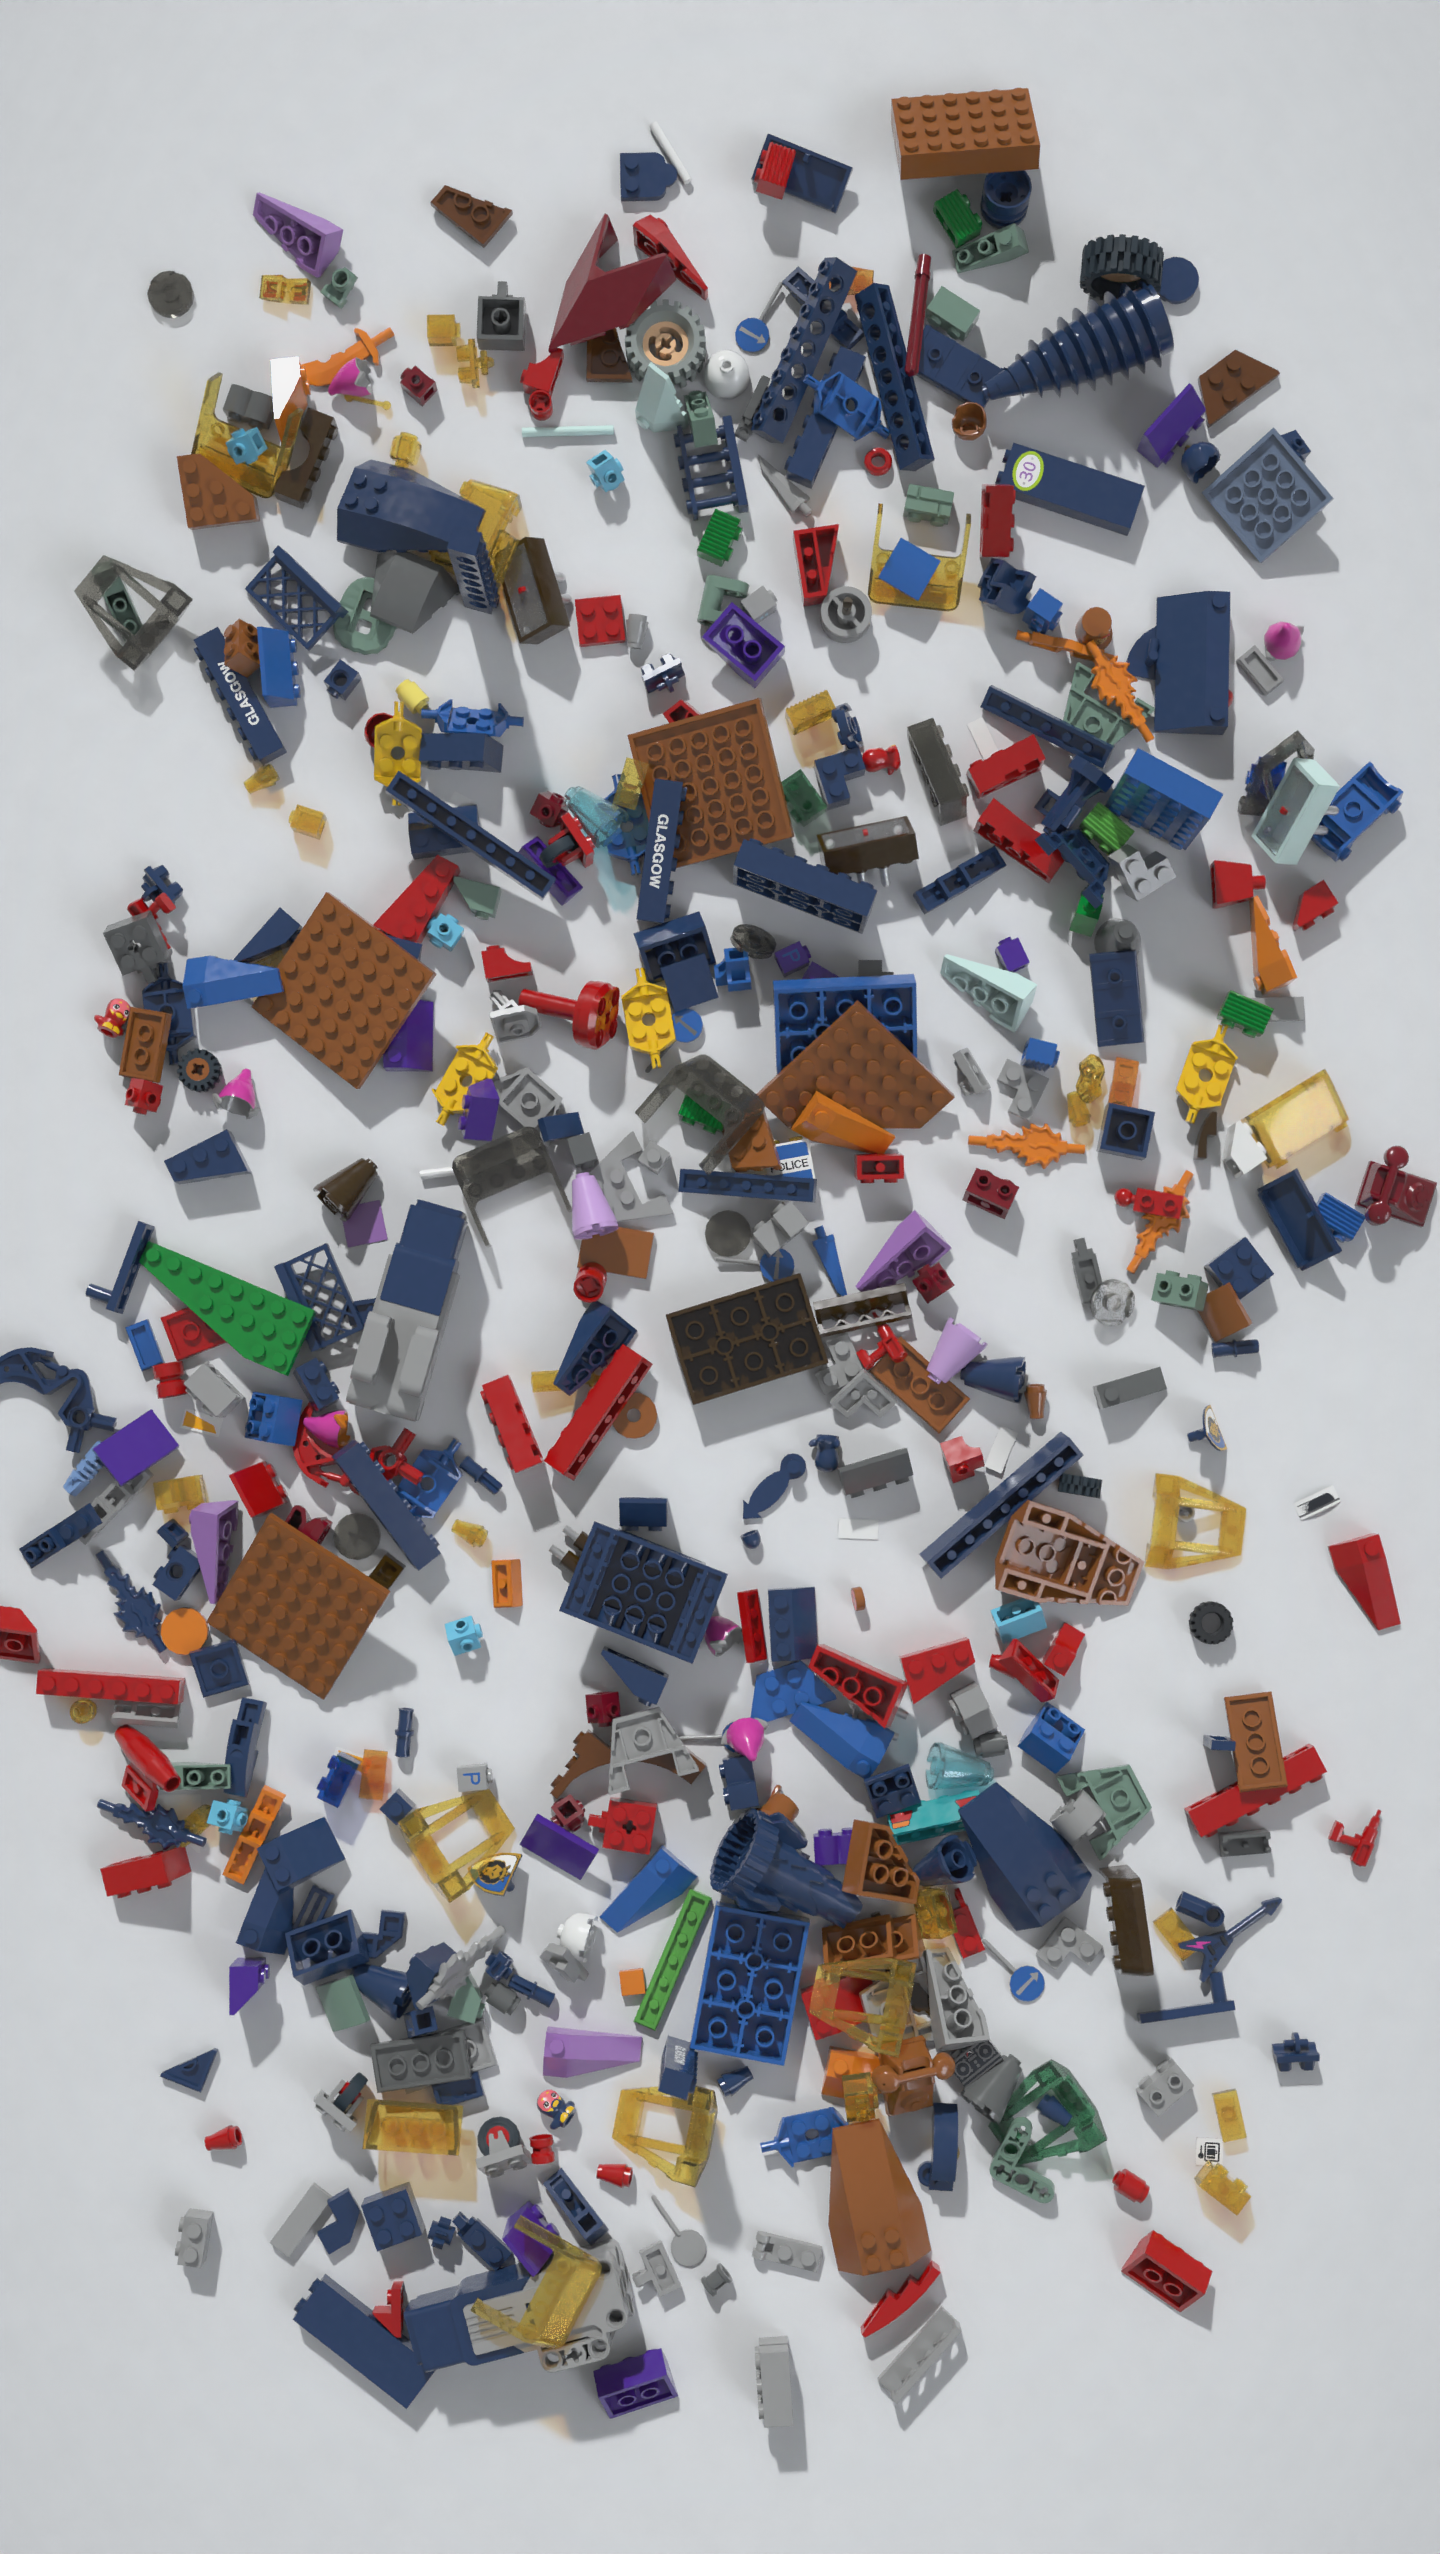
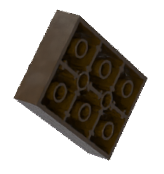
M801 1273L666 1314L693 1405L829 1363Z

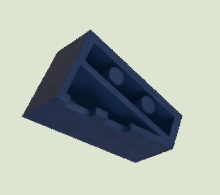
M422 733L419 761L427 765V768L431 770L449 768L452 770L501 773L504 746L486 733Z
M227 1129L164 1161L173 1181L178 1184L252 1174L232 1132Z

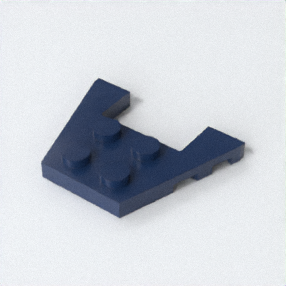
M1080 829L1063 831L1061 834L1057 832H1051L1049 835L1042 833L1035 839L1048 856L1058 849L1063 860L1070 863L1076 869L1078 877L1089 884L1082 894L1095 909L1103 903L1104 899L1101 898V895L1105 893L1103 884L1107 880L1110 863Z

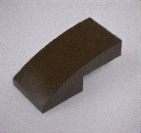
M1212 1111L1209 1113L1201 1125L1195 1142L1193 1160H1204L1207 1158V1137L1212 1138L1217 1135V1112Z
M387 1552L368 1577L389 1590L406 1566Z

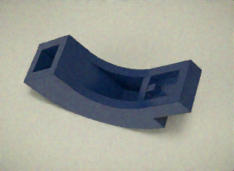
M934 2102L931 2119L932 2154L929 2190L953 2191L958 2154L957 2104Z

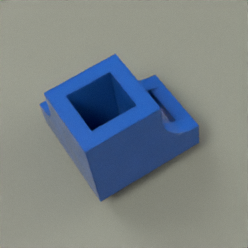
M747 946L724 949V959L721 963L714 965L716 986L728 985V992L752 990Z

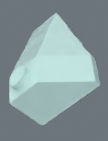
M652 362L647 367L635 409L637 423L643 429L647 430L649 428L652 432L677 430L678 425L682 426V430L686 429L689 426L688 415L680 410L683 405L675 396L676 390L670 377Z
M948 954L943 958L940 974L959 991H966L975 999L973 1003L977 1007L982 1005L991 1013L989 1017L994 1022L1015 1033L1033 1002L1037 984L1010 971Z

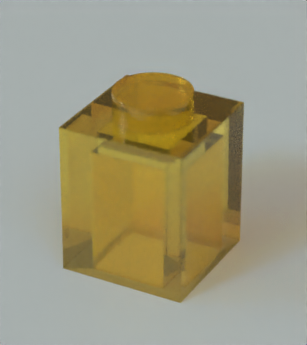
M455 314L427 315V339L429 346H457V338H461V325L456 323Z
M297 804L296 810H292L289 816L291 829L294 832L320 840L327 817L323 812Z

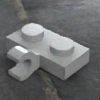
M661 2240L639 2251L647 2269L639 2270L632 2274L636 2287L652 2280L659 2297L681 2287L679 2278Z

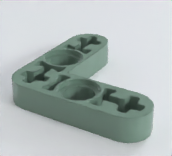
M1017 2117L1012 2121L991 2160L990 2174L995 2180L1040 2203H1048L1054 2197V2183L1039 2173L1017 2163L1031 2138L1033 2129L1029 2119ZM1021 2126L1026 2127L1018 2139L1016 2137L1018 2128H1021ZM1007 2144H1013L1017 2147L1018 2151L1010 2154L1006 2152L1004 2147ZM1004 2165L1005 2168L1001 2172L997 2170V2167ZM1013 2169L1014 2171L1012 2173V2178H1010L1009 2173L1011 2174V2170ZM1023 2174L1028 2177L1029 2181L1026 2184H1020L1017 2182L1016 2176ZM1033 2181H1036V2184L1033 2186V2189H1031ZM1048 2188V2192L1040 2193V2189Z

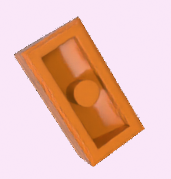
M520 1559L492 1560L494 1608L522 1606Z

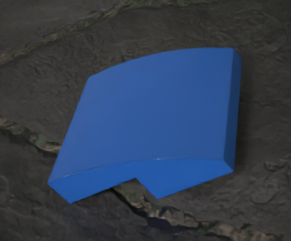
M900 538L878 579L918 601L941 561L905 539Z

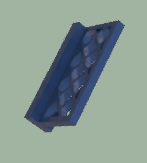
M278 545L273 550L275 555L247 585L245 590L310 651L339 617L344 618L349 611L287 551ZM278 563L282 567V577L271 578V569ZM282 581V593L271 594V582ZM287 581H297V592L287 593ZM266 582V594L258 595L253 591L259 583ZM297 596L298 608L287 609V597ZM302 596H312L313 607L302 608ZM271 598H282V609L273 610L271 608ZM318 611H328L331 614L325 623H318ZM302 612H313V624H302ZM287 613H298V625L287 624ZM303 628H313V637L308 642L303 639Z
M328 1243L285 1263L274 1266L289 1300L313 1310L316 1303L327 1307L323 1319L314 1317L305 1337L311 1352L323 1350L327 1346L364 1329L362 1319ZM323 1250L328 1258L325 1267L314 1263L316 1254ZM300 1261L308 1264L304 1277L296 1274L293 1267L294 1264ZM312 1266L323 1270L319 1283L308 1279ZM327 1272L336 1276L337 1281L334 1288L323 1284ZM306 1282L317 1285L313 1298L305 1295L304 1287ZM322 1287L333 1291L328 1304L317 1300ZM337 1293L343 1295L346 1299L344 1309L332 1306ZM331 1309L342 1313L338 1325L327 1321ZM346 1314L354 1317L357 1327L351 1330L342 1327ZM325 1324L337 1328L334 1337L327 1341L322 1333Z

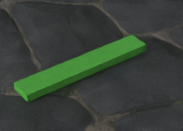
M689 1889L636 2013L635 2023L656 2031L712 1897L694 1889Z

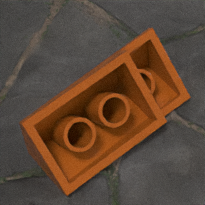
M886 1914L847 1923L844 1929L837 1925L822 1928L825 1972L920 1959L925 1950L916 1914L896 1918Z

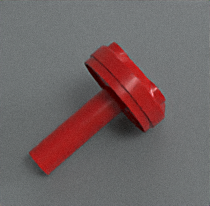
M589 981L581 990L578 999L574 1000L523 989L519 996L518 1006L526 1005L536 1008L540 1014L573 1021L572 1031L575 1042L584 1048L597 1050L616 1034L620 990L610 983Z

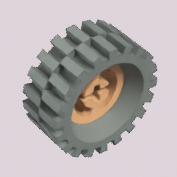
M662 299L663 305L657 306L655 300L650 305V309H646L626 328L625 349L631 372L635 371V378L640 382L645 377L648 365L652 362L670 377L674 388L675 384H679L680 388L687 386L686 379L693 382L696 379V371L700 373L703 368V361L705 362L706 357L705 329L703 324L700 325L699 316L697 314L692 316V309L687 305L683 310L681 309V302L675 301L674 306L669 305V299ZM672 337H675L681 343L682 350L680 352H676L675 339L672 341ZM651 344H655L656 356L660 355V360L651 354L649 350Z

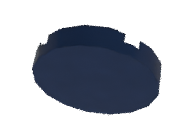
M1182 257L1165 259L1163 261L1161 290L1158 291L1160 299L1165 302H1172L1171 304H1181L1192 298L1199 283L1196 267Z

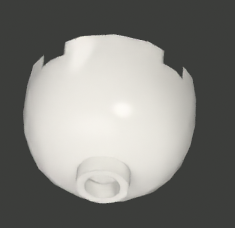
M722 350L713 354L708 359L704 369V383L712 395L717 398L734 399L740 396L747 388L749 368L745 359L740 354L731 350Z
M589 1913L573 1914L566 1920L565 1924H560L557 1931V1938H560V1946L568 1948L574 1958L582 1963L587 1961L583 1957L585 1953H591L597 1933V1927L593 1926L594 1920L598 1921V1917Z

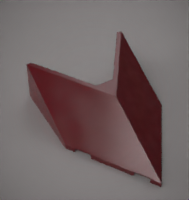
M605 213L566 281L548 349L549 353L557 351L559 346L568 343L573 346L606 335L605 331L617 327L620 330L629 327L676 281L667 254L661 253L607 272L597 267L598 260L618 241L610 218Z

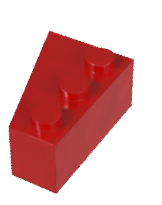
M982 484L980 557H1009L1010 552L1014 550V538H1011V528H1014L1015 514H1012L1013 504H1015L1016 492L1013 485Z
M839 524L793 531V545L803 607L822 604L828 594Z
M967 1637L899 1656L913 1704L975 1663L971 1644Z

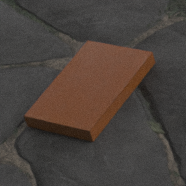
M130 1007L119 1076L160 1083L172 1014Z
M618 1227L616 1231L602 1236L596 1234L592 1235V1238L582 1239L577 1268H580L585 1263L595 1262L602 1265L606 1273L647 1279L654 1233Z

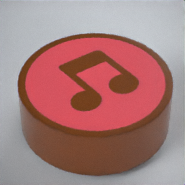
M851 1588V1597L855 1611L864 1610L866 1604L862 1588Z

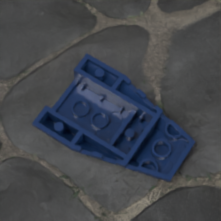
M369 460L354 468L337 507V541L375 552H386L387 550H396V552H406L407 550H418L419 552L438 550L439 552H448L447 546L453 525L478 531L486 511L412 469Z
M995 1782L958 1809L966 1834L976 1855L980 1871L986 1882L989 1895L1016 1931L1044 1926L1081 1898L1092 1877L1091 1872L1061 1834L1023 1805L1000 1784Z

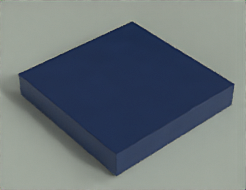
M705 953L660 967L674 1012L719 998Z
M235 1639L189 1653L203 1698L249 1685L247 1672Z

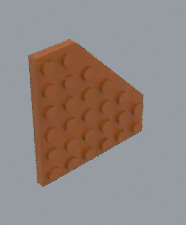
M858 1000L756 1094V1098L789 1129L792 1128L816 1091L882 1129H920L955 1098L954 1094Z

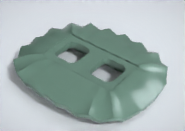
M372 577L359 578L348 586L340 604L349 612L344 618L339 617L333 624L335 639L344 648L363 655L378 654L382 649L386 648L397 629L395 626L370 617V612L364 610L366 600L368 598L372 599L374 578ZM362 619L372 623L368 634L355 630L359 620Z

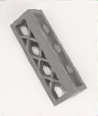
M942 2306L878 2377V2381L891 2393V2398L896 2404L962 2332L960 2323Z

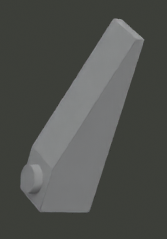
M949 1948L926 1949L925 1959L931 2029L936 2052L961 2049L989 2041L990 2037L985 2015L982 2009L978 2008L972 1997L974 1995L972 1990L968 1989L961 1976L962 1972Z

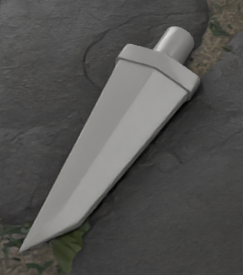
M759 455L761 470L788 505L791 512L795 513L797 510H800L808 517L813 511L806 504L810 497Z

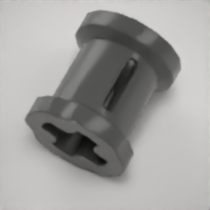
M721 2263L716 2266L717 2269L710 2275L701 2278L703 2286L713 2297L724 2284L733 2281L731 2275Z

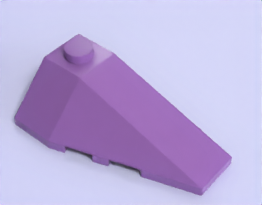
M260 192L256 193L253 216L270 235L274 234L282 243L281 247L286 252L289 251L296 258L295 263L300 268L316 278L321 277L340 250L343 229L322 217Z
M914 1210L896 1227L857 1283L856 1288L863 1292L895 1285L896 1281L905 1276L910 1278L915 1275L914 1271L927 1264L930 1266L935 1264L952 1247L924 1217Z
M236 1500L202 1503L192 1509L189 1515L191 1536L210 1604L217 1603L227 1587L230 1568L226 1565L230 1553H233L234 1545L230 1544L232 1531L237 1530L239 1501Z
M548 2027L544 2048L543 2075L568 2078L639 2062L642 2036Z

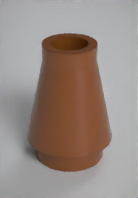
M1026 1385L1024 1395L1030 1419L1044 1418L1047 1395L1045 1385Z

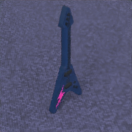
M1276 1897L1262 1901L1260 1908L1228 1931L1224 1930L1178 1943V1947L1181 1949L1203 1952L1204 1958L1199 1980L1202 1982L1207 1980L1236 1936L1267 1914L1272 1916L1282 1902V1899Z

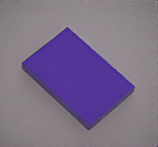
M150 1409L95 1446L92 1451L117 1484L122 1487L178 1449L179 1444L153 1410Z
M538 1813L519 1844L579 1880L582 1879L599 1851L597 1847Z

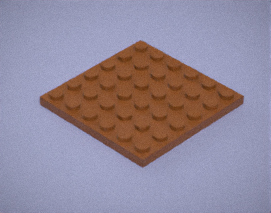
M761 698L627 735L648 821L650 820L655 778L683 782L682 787L687 788L685 802L680 801L679 811H684L682 825H677L676 834H680L679 849L674 848L673 857L677 858L676 868L739 852L743 839L749 841L750 838H753L766 845L795 837Z
M326 892L277 967L280 971L284 992L258 996L251 1007L354 1088L360 1089L437 974L333 894Z
M270 1513L206 1623L232 1640L235 1639L238 1644L324 1700L391 1591L281 1518Z

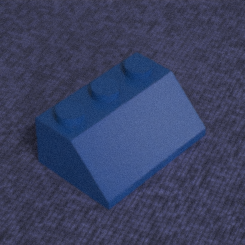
M262 626L257 627L262 696L270 708L298 706L297 698H301L299 684H296L295 675H299V668L293 656V653H297L296 639H292L289 631Z

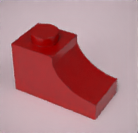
M558 348L557 351L551 352L545 360L539 363H529L528 369L523 370L520 383L523 384L524 393L531 395L537 390H543L552 397L564 360L563 349Z
M499 945L486 947V951H481L487 983L533 975L530 962L513 960L506 954L505 948H500Z
M1063 1622L1041 1663L1065 1677L1076 1657L1077 1650L1085 1633Z

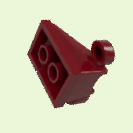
M1392 1146L1385 1151L1384 1162L1386 1165L1373 1161L1368 1162L1354 1206L1366 1209L1365 1219L1371 1225L1385 1224L1391 1217L1418 1227L1424 1226L1437 1182L1399 1170L1405 1167L1409 1161L1408 1152L1401 1146Z

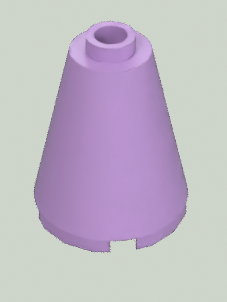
M589 1172L577 1174L576 1179L572 1180V1234L574 1239L592 1238V1235L600 1234L602 1236L616 1231L619 1227L618 1221L596 1177L590 1175Z
M949 1317L926 1369L929 1372L927 1377L937 1384H940L941 1381L947 1383L988 1345L986 1342L980 1344L981 1338L962 1324L956 1323V1325H953L954 1319Z

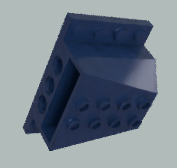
M594 1521L559 1611L693 1664L728 1574L707 1566L705 1562L627 1531L616 1530Z

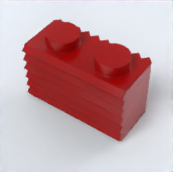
M771 142L768 151H762L759 164H762L763 168H757L754 182L758 183L756 192L782 200L796 154L795 149H787L786 146H778V144Z

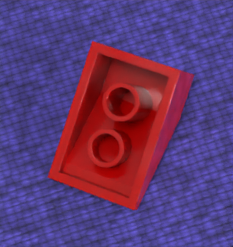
M266 1461L229 1475L251 1518L264 1516L288 1503L285 1499L288 1497L282 1484L278 1485L274 1478L277 1476V1473L272 1464H267Z
M868 1967L800 1989L815 2040L838 2034L866 2021L859 1993L873 1983Z

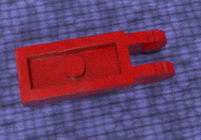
M957 1888L954 1889V1894L959 1901L960 1907L951 1909L948 1896L945 1893L940 1896L947 1911L945 1914L964 1959L984 1951L985 1948L969 1907L965 1904L960 1889Z

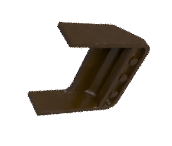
M1128 1865L1099 1868L1100 1874L1106 1880L1103 1883L1104 1896L1109 1897L1110 1906L1106 1907L1108 1922L1112 1921L1113 1931H1109L1111 1945L1116 1948V1955H1113V1958H1111L1114 1969L1118 1970L1121 1975L1143 1977L1154 1975L1140 1877Z

